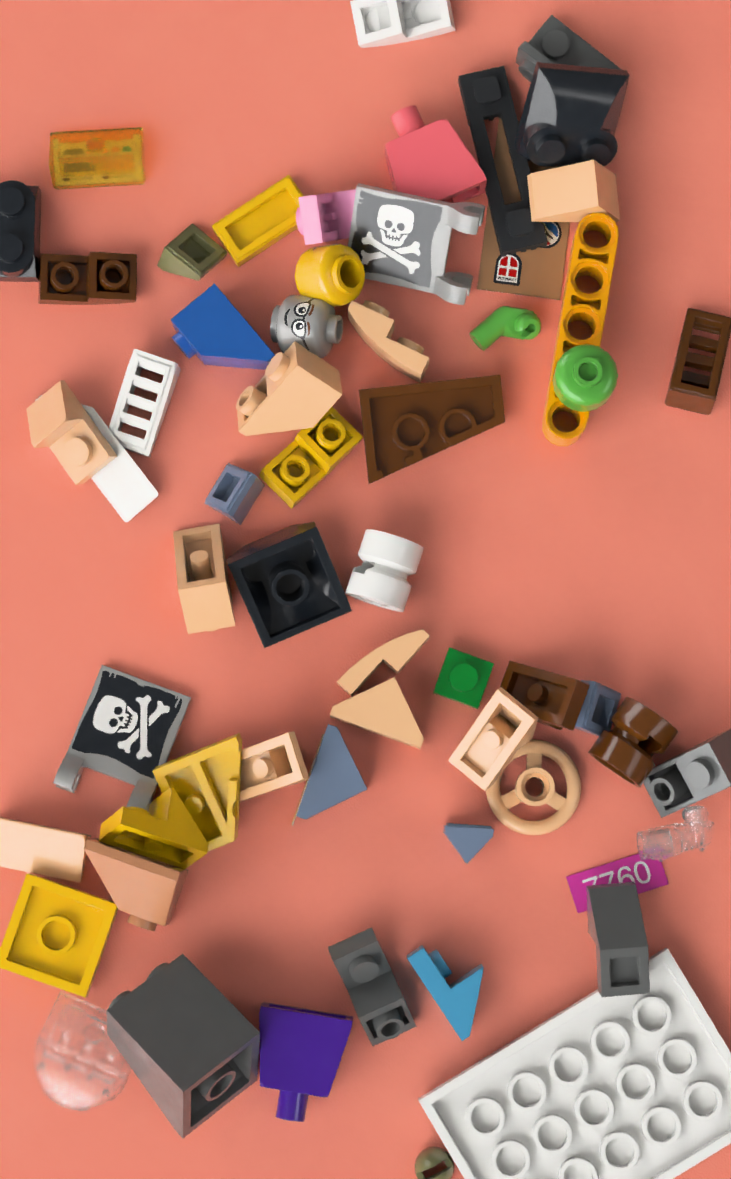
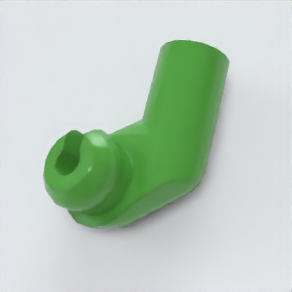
M502 306L474 328L469 335L474 343L481 350L485 351L501 336L522 340L534 339L541 331V321L533 311L528 309Z

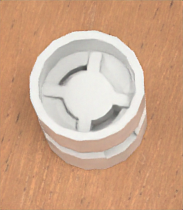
M366 529L358 552V556L363 563L361 566L353 568L345 594L378 607L404 612L412 587L406 579L407 576L416 574L424 547L393 534Z

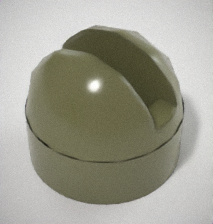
M428 1147L422 1150L415 1161L417 1178L451 1179L454 1173V1165L449 1153L440 1147ZM442 1161L445 1162L447 1168L425 1178L423 1171L436 1166Z

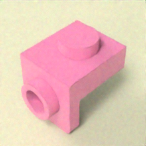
M356 189L298 197L300 207L296 211V222L299 232L304 235L305 245L349 238Z

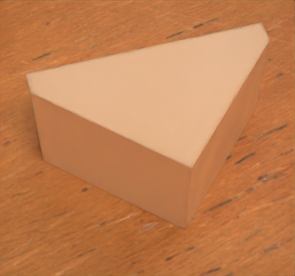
M595 160L538 171L527 176L532 222H580L586 215L591 213L609 215L615 222L620 220L616 174Z
M395 677L332 707L331 718L418 749L422 746L424 737Z

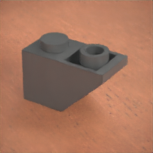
M731 729L682 752L652 769L643 784L661 818L731 787Z

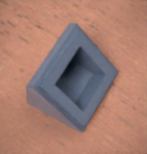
M228 463L207 496L205 504L241 525L265 485L255 474Z
M580 680L590 686L575 729L600 736L603 730H611L613 723L611 718L617 711L621 693L595 681Z
M446 823L443 833L467 864L493 837L494 829H491V826Z

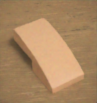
M422 629L407 633L383 644L353 665L337 681V684L352 697L383 662L398 674L429 640L430 635Z

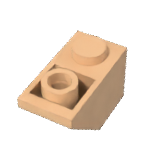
M294 341L284 354L279 352L271 359L265 370V375L255 387L248 386L240 395L236 404L238 431L245 436L313 428L343 395L339 370Z

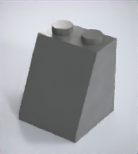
M184 954L180 955L170 964L162 963L157 966L144 983L132 992L127 990L119 994L106 1010L107 1035L182 1138L190 1134L257 1081L260 1032Z

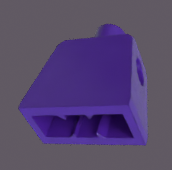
M267 1002L261 1004L259 1013L260 1086L280 1090L276 1111L277 1118L304 1122L308 1096H329L352 1028L353 1016Z

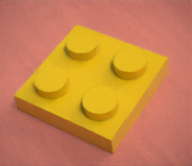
M27 873L0 947V968L86 998L90 992L118 911L116 904L110 900Z

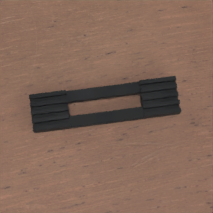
M504 66L459 76L458 84L479 166L487 178L485 191L501 257L510 253L511 255L516 254L518 251H521V253L526 252L527 249L535 250L540 246L541 248L546 247L548 241L543 222L531 221L527 180L530 169L527 158L517 153L514 144L519 124ZM495 117L502 120L521 201L506 205L504 204L484 122L487 119L492 121Z

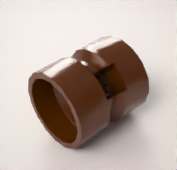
M626 697L611 718L614 728L612 730H603L588 753L618 776L637 787H641L655 766L652 756L654 754H663L678 731L668 721L648 707L630 697Z

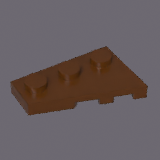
M500 375L359 390L368 483H373L504 423L505 416Z

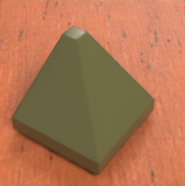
M192 223L164 247L157 266L163 271L199 281L223 260L228 252Z

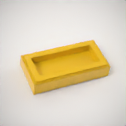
M287 175L213 224L212 229L236 265L240 267L298 229L296 222V211L300 207L298 197H303L304 195L291 176Z

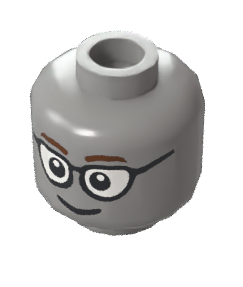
M290 295L281 305H277L272 312L270 323L271 339L273 342L278 343L283 353L296 341L311 353L324 358L330 352L333 343L339 344L341 341L343 319L341 315L335 314L333 306L323 300L302 295Z

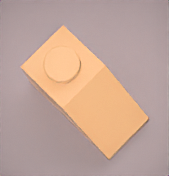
M220 524L173 531L178 593L188 634L215 631L220 628L235 626L232 593Z

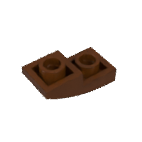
M90 252L88 256L40 254L38 304L98 305L136 302L137 254Z

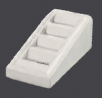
M138 349L133 350L109 429L126 450L150 457L181 369L176 362ZM142 369L163 375L162 383L141 377ZM138 387L158 394L156 402L133 395L135 388ZM129 405L151 412L150 421L127 413ZM123 423L146 430L145 438L142 439L121 432Z

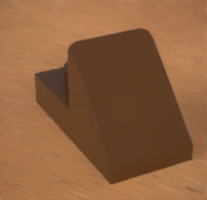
M509 661L500 687L539 717L537 722L558 730L565 728L572 731L575 728L590 686L578 679Z

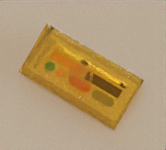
M143 127L50 133L49 169L53 187L55 189H75L144 184L146 173Z

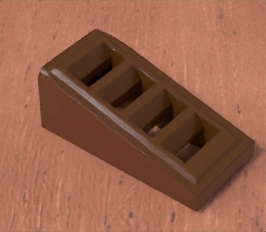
M692 308L687 309L665 399L667 406L704 415L711 414L716 401L731 333L730 317ZM696 329L717 334L719 339L717 341L692 335V330ZM688 348L714 353L715 356L713 358L688 352ZM684 366L707 371L710 372V376L684 371L683 369Z

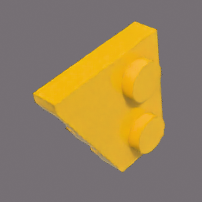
M240 733L156 766L152 771L162 793L169 788L177 792L208 842V851L231 843L238 837L242 738Z

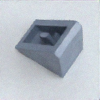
M329 724L327 725L297 813V817L303 819L311 818L367 790L338 728Z

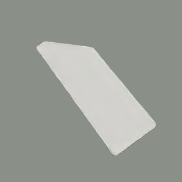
M82 405L117 454L115 459L91 478L124 522H129L158 497V492L95 409Z

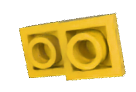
M331 407L313 428L299 431L295 440L261 469L259 477L292 509L357 446L363 436Z

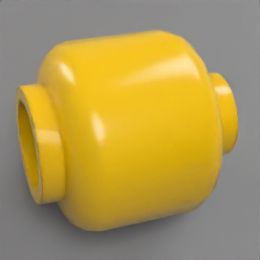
M332 244L309 248L300 256L297 262L295 281L297 289L302 296L323 300L333 307L342 306L354 301L360 295L364 286L365 271L363 263L358 254L349 246Z

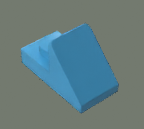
M421 945L409 953L407 959L461 1041H463L471 1034L484 967L482 964L478 965L449 985L445 978L451 975L452 971L438 950L435 949L428 954L424 946Z

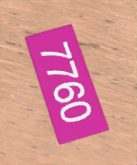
M657 848L566 877L578 913L587 911L586 886L634 882L637 893L640 894L669 884Z

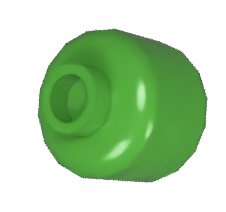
M590 344L574 346L564 352L557 362L552 380L554 392L561 403L571 410L581 412L596 410L608 401L616 388L618 379L616 363L610 354L599 346Z

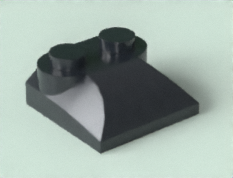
M537 62L514 141L517 153L539 166L562 167L595 160L602 166L609 164L617 153L618 145L614 135L629 80L628 71Z
M14 180L0 183V281L39 282L41 189L39 186H27L22 182Z
M315 522L289 526L243 546L226 559L264 648L352 611Z

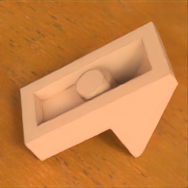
M60 380L26 409L31 444L34 448L49 447L75 485L84 484L117 457V454L64 380Z
M500 687L496 690L448 761L481 789L486 791L495 783L516 751L531 741L539 717Z
M294 731L242 749L239 802L304 782L309 778Z

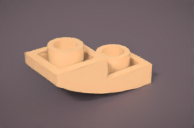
M367 300L364 301L363 305L351 301L348 307V319L363 341L390 366L421 383L429 366V357L423 355L424 348L403 337H399L397 342L390 339L394 332L395 320L388 317L390 312L384 307Z

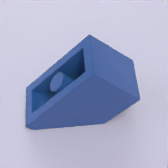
M215 283L171 319L173 327L177 332L171 337L175 344L188 359L196 354L204 365L266 370L269 362L275 356Z

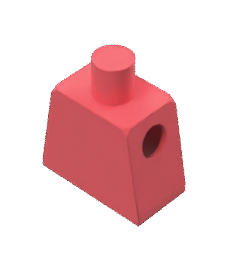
M416 105L402 108L391 116L399 137L385 144V158L394 191L450 203L465 202L485 193L487 178L447 119H440L425 126Z

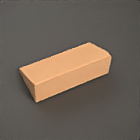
M0 817V867L81 883L87 857L84 845L86 840L91 838V835Z

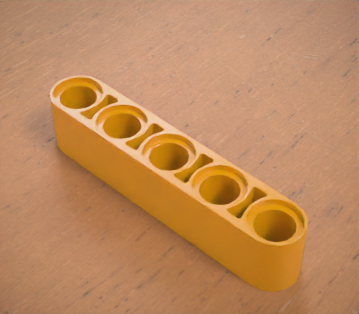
M591 213L579 222L571 246L542 419V431L545 438L557 446L574 444L583 434L589 418L590 411L571 410L561 403L554 392L552 380L557 362L564 352L574 346L583 344L599 347L601 345L619 237L615 221L609 215L603 213ZM596 230L605 236L607 244L601 248H593L585 242L583 235L588 231ZM581 276H591L597 280L600 290L593 294L583 293L577 288L575 280ZM573 321L586 322L592 330V336L585 340H578L570 335L568 325ZM563 411L571 413L577 421V428L571 432H561L555 428L552 416Z

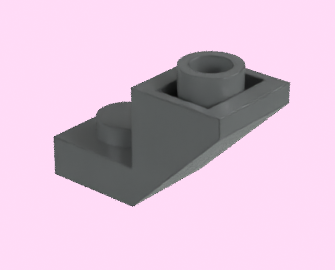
M634 882L586 886L588 933L596 944L599 994L601 997L650 993L648 942L636 884Z
M372 927L328 947L332 960L348 990L357 1016L372 1046L393 1039L401 1033L417 1027Z

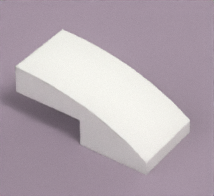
M450 0L350 1L358 45L361 48L393 45L456 31Z

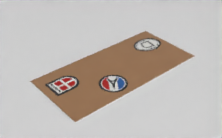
M499 118L494 163L504 204L506 205L521 201L502 120ZM527 158L530 173L557 168L539 166ZM488 203L477 289L560 300L570 222H543L548 241L546 247L541 248L540 246L535 250L527 249L526 252L521 253V251H518L516 254L511 255L510 253L501 257Z

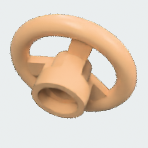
M532 739L525 746L517 750L507 764L508 766L516 758L527 754L526 770L518 776L515 789L501 796L500 781L503 770L495 783L486 790V795L492 812L506 827L525 835H542L557 830L572 817L581 796V780L575 763L564 750L550 742ZM542 755L555 761L562 769L567 783L565 798L555 792L553 777L549 772L542 769ZM530 778L539 779L543 785L541 794L536 797L529 795L525 789L526 782ZM523 802L529 806L547 804L557 810V812L543 820L529 821L517 817L509 809Z

